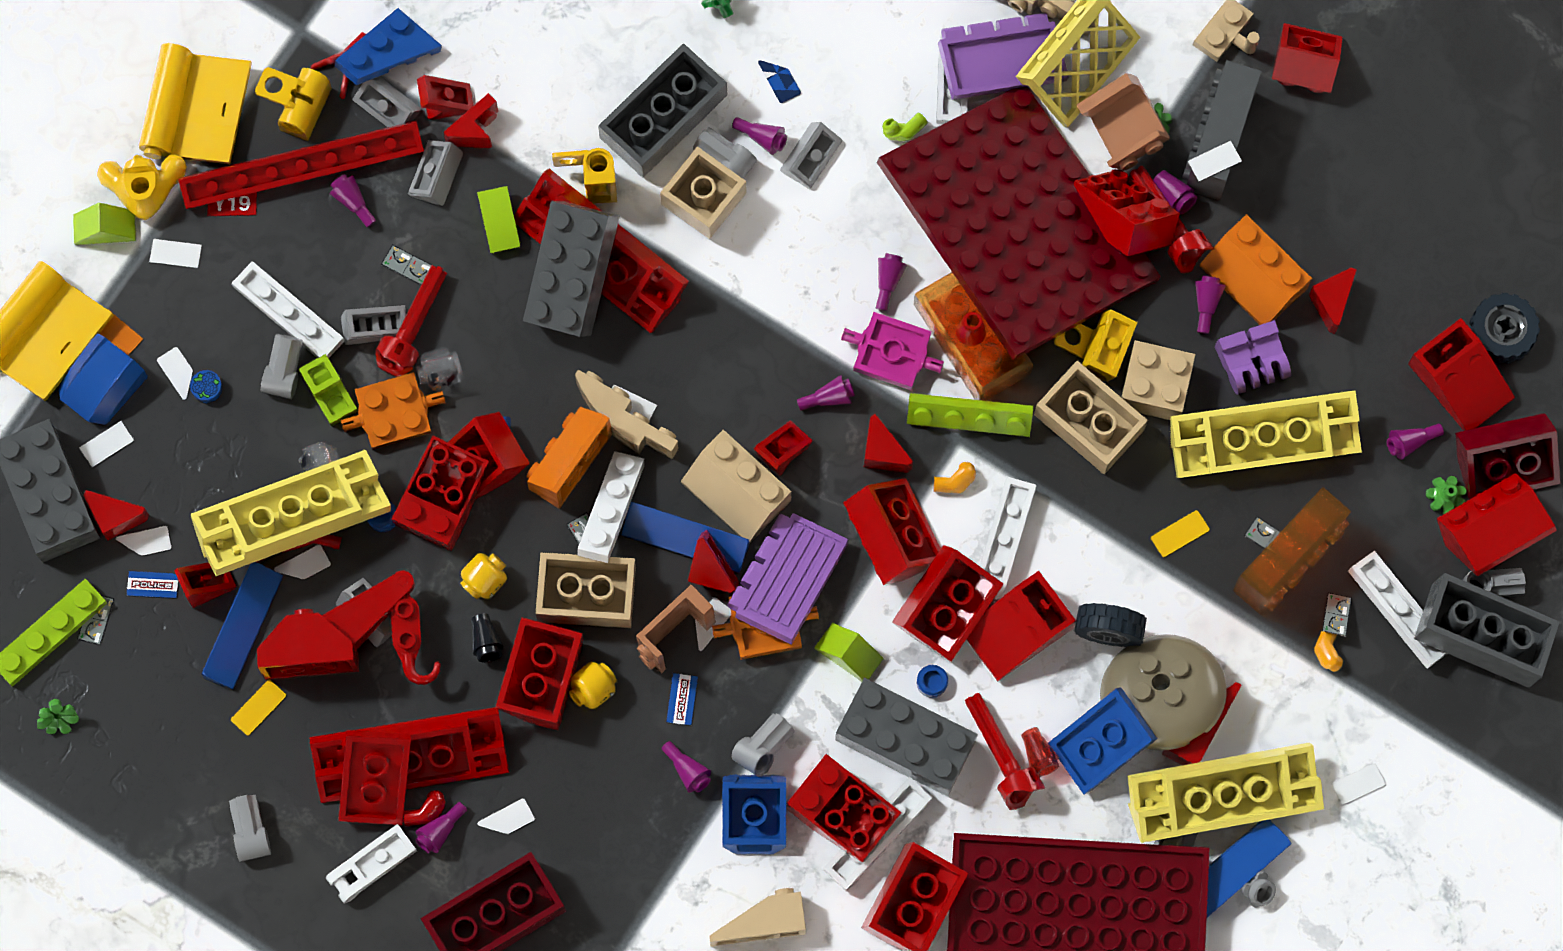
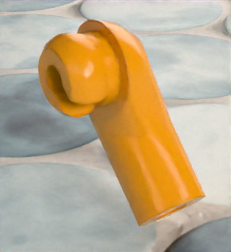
M963 462L951 477L934 476L933 492L962 493L975 480L976 471L974 465L970 462Z
M1321 631L1314 647V653L1323 668L1336 672L1343 665V659L1338 656L1333 646L1337 634Z

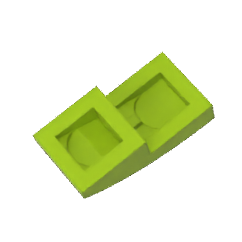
M507 186L477 192L490 253L520 247Z
M326 354L299 368L301 375L331 427L341 422V419H346L358 412L356 405Z

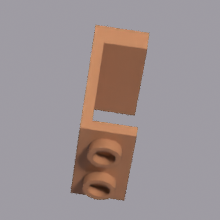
M1125 73L1077 104L1080 113L1091 118L1112 159L1107 161L1111 168L1122 169V171L1128 170L1138 163V158L1146 153L1147 155L1156 153L1163 148L1162 143L1170 139L1143 86L1135 75Z
M692 585L684 590L636 635L638 642L637 650L641 654L639 658L651 670L654 667L661 673L666 670L663 654L655 646L689 614L706 631L716 623L713 606Z

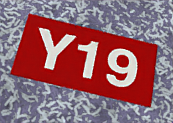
M257 192L209 203L207 216L256 215Z

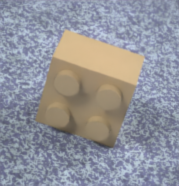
M697 146L660 192L661 205L710 239L747 193L746 181Z
M1135 340L1121 398L1141 414L1170 420V416L1182 415L1195 354Z

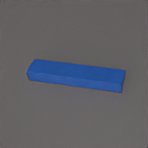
M631 502L621 534L624 537L693 558L699 536L702 532L708 530L733 572L739 574L749 548V539Z
M257 562L250 564L202 671L204 679L229 689H234L283 579V575Z
M1270 819L1259 821L1209 865L1207 918L1292 844L1288 837Z

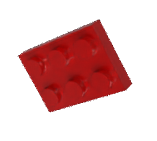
M346 730L338 821L402 825L411 734Z

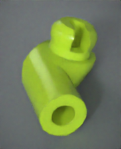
M919 112L906 124L898 123L893 118H889L882 124L883 134L889 140L909 141L928 124V121Z

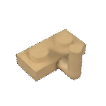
M1226 0L1196 37L1193 46L1216 62H1218L1232 43L1245 53L1253 54L1259 42V34L1250 32L1247 38H1245L1240 33L1252 19L1254 13L1236 0Z

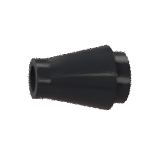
M483 613L473 616L471 618L473 655L482 663L499 659L502 656L503 644L491 623L489 614Z

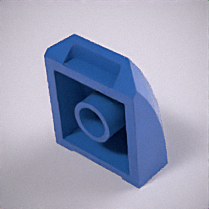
M97 333L59 386L60 400L86 421L106 425L148 376L134 359L130 358L106 337Z
M734 774L723 777V848L734 854H775L786 848V777L774 774L760 777L756 775Z

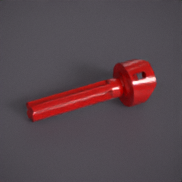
M1140 166L1137 170L1133 169L1130 172L1129 177L1137 183L1146 186L1158 198L1167 201L1144 166ZM1178 218L1173 238L1174 243L1167 252L1181 273H1189L1193 271L1196 262L1204 252L1215 249L1202 230L1196 229L1188 232L1185 225Z
M430 266L396 336H384L381 338L375 355L378 368L386 373L399 377L414 368L419 358V352L412 344L447 276V272L443 271L442 267Z
M976 693L972 697L965 699V704L1000 766V770L1004 777H1006L998 785L997 789L1009 810L1022 808L1026 805L1034 791L1045 789V786L1034 767L1021 769L981 694Z

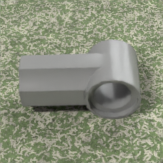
M710 127L702 131L693 145V150L698 146L741 178H744L757 162L756 157L747 148L740 144H732Z
M275 335L270 362L264 370L261 381V392L288 399L293 398L298 383V372L296 370L303 342L302 339L289 335Z
M1521 568L1488 570L1479 576L1470 571L1462 579L1470 583V580H1476L1481 584L1482 589L1503 598L1524 596L1525 575Z
M777 713L772 714L751 738L744 737L738 741L732 751V759L757 777L763 776L771 768L774 762V754L795 732L792 725Z
M243 795L229 800L236 833L233 834L239 862L271 855L269 838L266 828L262 824L257 796Z

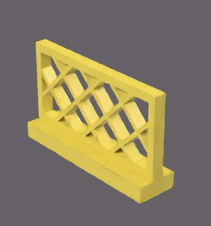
M1077 0L1015 77L1022 85H1027L1032 89L1063 126L1069 127L1080 113L1077 104L1100 89L1141 37L1110 0ZM1105 8L1108 12V26H1098L1099 14ZM1108 30V47L1098 48V31ZM1116 30H1123L1128 36L1121 47H1116ZM1085 31H1090V48L1080 49V37ZM1098 52H1108L1107 64L1103 69H1097ZM1080 53H1090V70H1080ZM1066 54H1072V71H1062V59ZM1089 74V87L1085 91L1079 92L1080 75ZM1072 75L1071 92L1061 93L1062 76ZM1049 76H1054V93L1047 94L1041 85ZM1061 97H1071V109L1066 115L1061 110Z

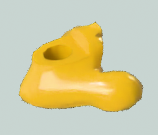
M174 154L166 156L161 163L160 170H157L152 160L143 158L141 155H135L133 159L125 163L123 170L116 161H105L99 165L97 177L101 185L115 193L122 204L134 216L147 220L153 217L161 208L171 189L179 182L178 178L185 176L187 166L184 158Z

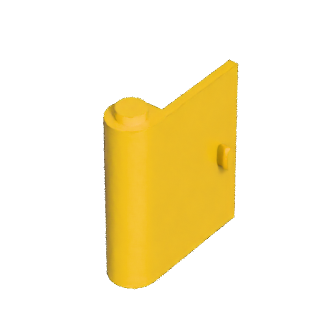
M162 44L139 143V149L144 152L143 155L150 159L159 160L162 156L166 157L176 154L188 160L230 165L252 62L193 54L188 48L178 44Z
M38 261L0 309V371L46 402L95 335L103 330L114 314L67 283L48 264Z

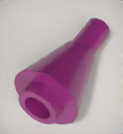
M738 117L733 120V129L747 134L748 137L771 155H774L777 151L781 152L786 145L787 135L785 134L784 127L760 123L752 124Z
M344 174L331 184L333 190L329 194L350 211L356 213L367 228L377 221L365 206L366 203L354 175L347 177Z
M885 253L884 258H878V289L880 291L875 309L881 311L888 310L891 293L894 292L908 266L902 262L903 257Z
M1202 276V281H1195L1198 312L1200 313L1197 332L1209 334L1212 315H1214L1226 286L1220 284L1219 278Z
M840 375L815 391L814 394L797 399L800 411L817 405L851 404L850 397L855 396L850 379L844 380L843 376Z
M1438 423L1424 429L1391 430L1387 439L1388 450L1393 456L1402 460L1428 440L1443 435V427Z
M671 741L663 745L662 751L673 761V765L689 793L693 791L701 792L709 785L711 781L709 777L712 772L710 769L686 754H682Z
M458 802L445 815L415 831L417 835L416 843L427 853L430 851L438 853L453 829L454 823L467 812L466 807Z

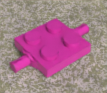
M873 312L869 326L862 334L845 328L841 337L842 341L858 345V356L853 371L908 390H912L916 376L922 368L940 374L944 361L927 356V346L932 331Z

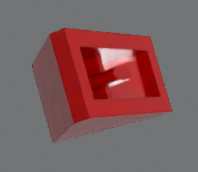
M1349 268L1312 286L1309 293L1310 299L1330 333L1335 334L1340 325L1357 269Z
M876 414L872 415L869 422L864 467L908 473L912 470V459Z
M85 490L84 498L107 541L148 520L149 514L145 507Z
M705 530L697 540L688 582L731 593L736 590L740 582L708 530Z
M209 562L179 567L174 570L192 608L232 591L237 587L230 571L215 576Z

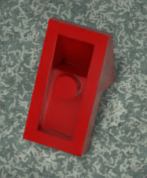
M423 75L417 79L421 108H426L428 119L433 120L463 115L473 107L470 83Z
M489 93L486 94L443 132L445 142H451L457 147L491 148V138L481 126L486 127L496 119L497 112H499L497 101Z
M790 420L758 443L754 450L764 463L781 476L789 463L808 449L813 440Z

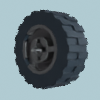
M1502 293L1500 295H1491L1488 299L1485 298L1477 306L1469 324L1470 329L1481 340L1495 364H1512L1513 361L1521 360L1534 346L1540 332V328H1538L1540 321L1539 317L1535 314L1536 310L1529 305L1526 299L1523 300L1516 294ZM1501 324H1505L1509 327V330L1506 331V333L1501 332Z
M1086 603L1078 607L1074 632L1081 638L1099 644L1119 647L1141 646L1143 644L1147 617L1126 607L1103 603Z

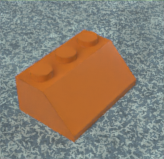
M1247 214L1215 245V250H1211L1199 265L1210 277L1219 278L1220 284L1226 286L1224 290L1259 325L1274 321L1308 289L1312 277Z
M579 407L575 414L571 412L562 424L564 430L558 438L553 437L544 450L546 455L540 464L535 462L528 471L526 477L528 478L529 490L556 508H561L612 436L610 418L604 414Z

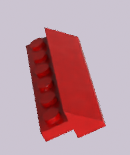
M549 168L542 173L531 194L523 199L514 215L517 226L541 244L551 201H565L599 211L602 210ZM618 224L601 294L649 333H652L681 301L679 297L689 283V280Z
M496 707L355 730L411 734L406 789L509 773L499 710ZM346 731L309 737L321 803L340 800Z

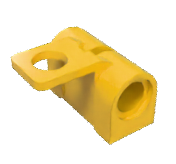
M267 67L259 79L255 93L260 97L284 106L278 121L280 131L308 141L332 87L330 80L325 75L310 68H302L299 77L296 78ZM270 78H278L282 81L283 86L279 92L270 93L265 89V84Z
M595 148L590 151L552 153L553 166L555 167L583 165L586 198L593 204L617 202L614 160L609 151L603 148ZM564 158H574L570 160H563Z
M1110 309L1102 313L1094 330L1082 324L1073 327L1080 334V341L1077 345L1067 343L1065 332L1055 337L1054 344L1084 359L1082 365L1101 381H1109L1117 377L1138 322Z

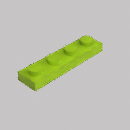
M910 393L907 424L1030 437L1033 406Z
M85 578L0 652V674L13 687L108 604L106 600Z

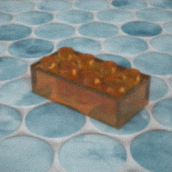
M952 272L915 293L913 305L929 330L932 331L936 341L975 400L987 401L1031 375L1033 363L1027 354L1015 360L1010 357ZM969 312L980 314L987 330L985 339L976 346L964 345L956 336L958 322Z
M1322 487L1239 576L1233 591L1260 615L1266 609L1272 612L1284 599L1283 596L1288 592L1286 588L1294 589L1303 579L1304 574L1309 569L1307 565L1309 564L1314 567L1325 555L1324 552L1329 547L1327 543L1330 542L1334 545L1343 536L1346 528L1350 525L1346 520L1351 511Z

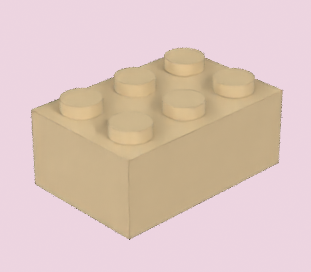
M1076 361L1038 402L1034 413L1039 420L1103 474L1114 465L1143 433L1148 422L1145 417L1079 361Z
M540 553L536 602L537 621L543 623L631 628L636 573L635 558L610 557L608 563L572 554Z

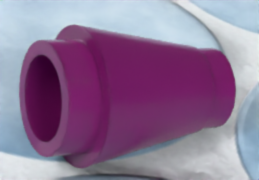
M1166 170L1161 171L1154 178L1153 181L1171 207L1180 214L1186 213L1197 201L1194 189L1169 174Z

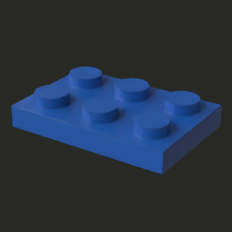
M1120 687L1113 690L1049 741L1048 744L1084 795L1091 792L1156 741L1157 737Z

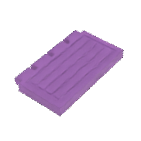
M1040 13L1025 16V26H1023L1021 17L996 20V31L992 21L967 25L968 35L965 33L964 26L942 29V39L939 40L938 47L951 99L955 100L1005 92L1020 87L1029 88L1027 85H1022L1015 76L1056 27L1055 21L1049 22L1047 14ZM1063 58L1062 71H1067L1065 60ZM1049 76L1042 85L1054 84V76ZM1062 76V82H1066L1069 76Z
M794 513L790 518L779 514L769 531L772 537L767 536L755 555V559L758 562H751L740 582L742 586L736 588L727 604L730 609L736 611L735 618L791 645L845 551L849 540Z

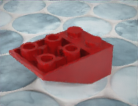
M1114 169L1110 172L1090 175L1087 178L1074 181L1076 190L1106 241L1124 255L1131 256L1172 245L1180 213L1169 206L1167 201L1151 193L1146 186L1137 183L1129 177L1125 171Z
M1462 318L1415 352L1408 363L1464 431L1477 428L1515 399L1514 394L1483 343Z
M432 436L392 517V521L397 527L452 551L467 521L489 461Z
M1037 571L988 608L966 640L998 682L1073 630L1076 620L1040 571Z
M825 754L786 805V810L809 828L860 862L865 860L902 813L827 754Z

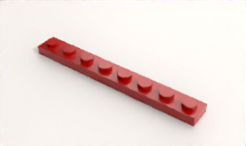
M412 121L178 178L185 208L189 209L424 152L417 121Z

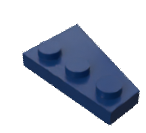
M397 8L335 60V67L355 85H359L389 73V69L401 64L409 65L416 62L417 58L429 53L431 56L441 52L442 45Z

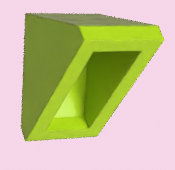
M97 203L73 214L75 245L136 241L135 216L126 208Z
M835 623L830 625L814 647L819 653L861 682L864 678L870 679L884 660L859 633Z

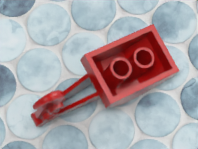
M404 570L396 572L389 578L323 615L314 613L313 609L295 610L294 615H286L257 648L258 669L265 680L359 672L357 649L391 614L393 646L402 662V668L408 680L417 685L431 683L440 672V663L436 662L432 672L428 675H420L415 670V661L422 643L420 610L416 600L410 596V593L414 590L415 581L411 573Z

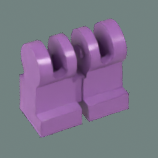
M1275 320L1250 328L1247 333L1244 330L1218 339L1215 349L1224 370L1228 374L1230 384L1237 395L1246 392L1243 376L1248 379L1252 389L1260 387L1259 372L1252 363V360H1258L1260 374L1267 384L1275 382L1272 367L1276 368L1282 380L1291 377L1290 365L1283 351Z

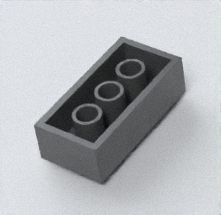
M683 43L598 125L599 138L643 178L728 95L727 82Z
M1226 60L1223 70L1217 69L1188 161L1229 141L1232 142L1237 150L1259 81L1260 70ZM1187 161L1183 174V179L1188 180L1187 185L1193 188L1196 194L1220 201L1231 167L1198 181Z
M551 201L523 317L524 322L578 337L591 336L620 216L565 201Z
M50 419L1 438L0 467L35 553L42 563L100 539L60 438Z
M1443 573L1431 586L1414 639L1530 688L1543 676L1559 621Z
M864 678L836 731L835 740L907 777L910 776L913 780L948 797L976 742L978 734Z

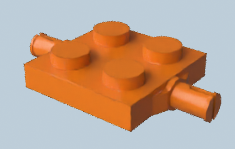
M413 372L354 389L359 403L358 415L341 419L344 432L362 427L368 435L373 450L432 433L428 422V407L446 402L442 391L424 396L418 387L415 373Z
M817 606L812 607L805 621L819 619ZM732 609L730 623L712 625L714 639L733 635L738 645L740 660L802 648L800 632H798L791 645L735 618L736 611Z

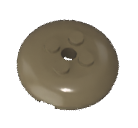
M1169 634L1145 637L1141 646H1127L1122 649L1107 667L1100 687V700L1116 688L1121 687L1157 737V740L1146 748L1151 750L1180 748L1190 744L1189 741L1202 733L1209 732L1220 718L1227 697L1224 672L1215 656L1198 642L1183 636ZM1164 683H1166L1167 686H1169L1167 689L1164 690L1156 689L1157 687L1164 685Z

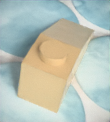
M793 888L775 890V895L766 897L709 935L710 946L805 935L806 927L801 892H794Z

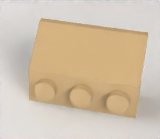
M724 430L706 446L681 480V483L737 535L749 539V544L791 502V491Z

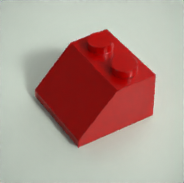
M1284 23L1273 67L1272 79L1285 86L1299 85L1307 87L1308 90L1315 93H1323L1324 91L1331 93L1340 61L1343 37Z
M500 412L474 417L448 441L450 444L489 461L475 500L509 482L530 464Z

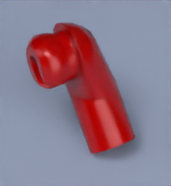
M438 790L428 793L427 799L420 809L404 810V825H425L438 818L445 808L446 801L444 795Z

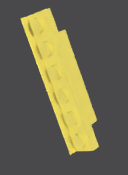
M1356 391L1170 416L1171 448L1173 449L1176 477L1183 478L1361 453L1358 421L1360 420Z
M363 450L191 513V519L204 558L207 557L215 576L391 512V505L378 481V473L367 451Z
M1311 743L1127 776L1131 802L1128 803V807L1141 843L1324 809L1321 778L1316 773L1314 746Z

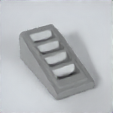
M405 305L344 310L341 316L345 345L380 341L384 336L395 337L406 316ZM390 315H395L397 329H392ZM378 317H383L384 330L379 328ZM365 319H370L372 331H367ZM353 321L358 322L359 332L354 331Z

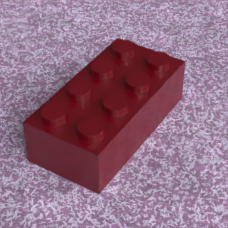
M529 852L420 919L439 951H502L563 914L566 910L532 852Z

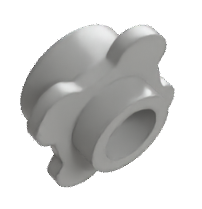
M1263 871L1258 872L1255 878L1251 879L1242 888V894L1248 896L1250 905L1255 908L1269 904L1276 893L1275 884L1268 881V874Z

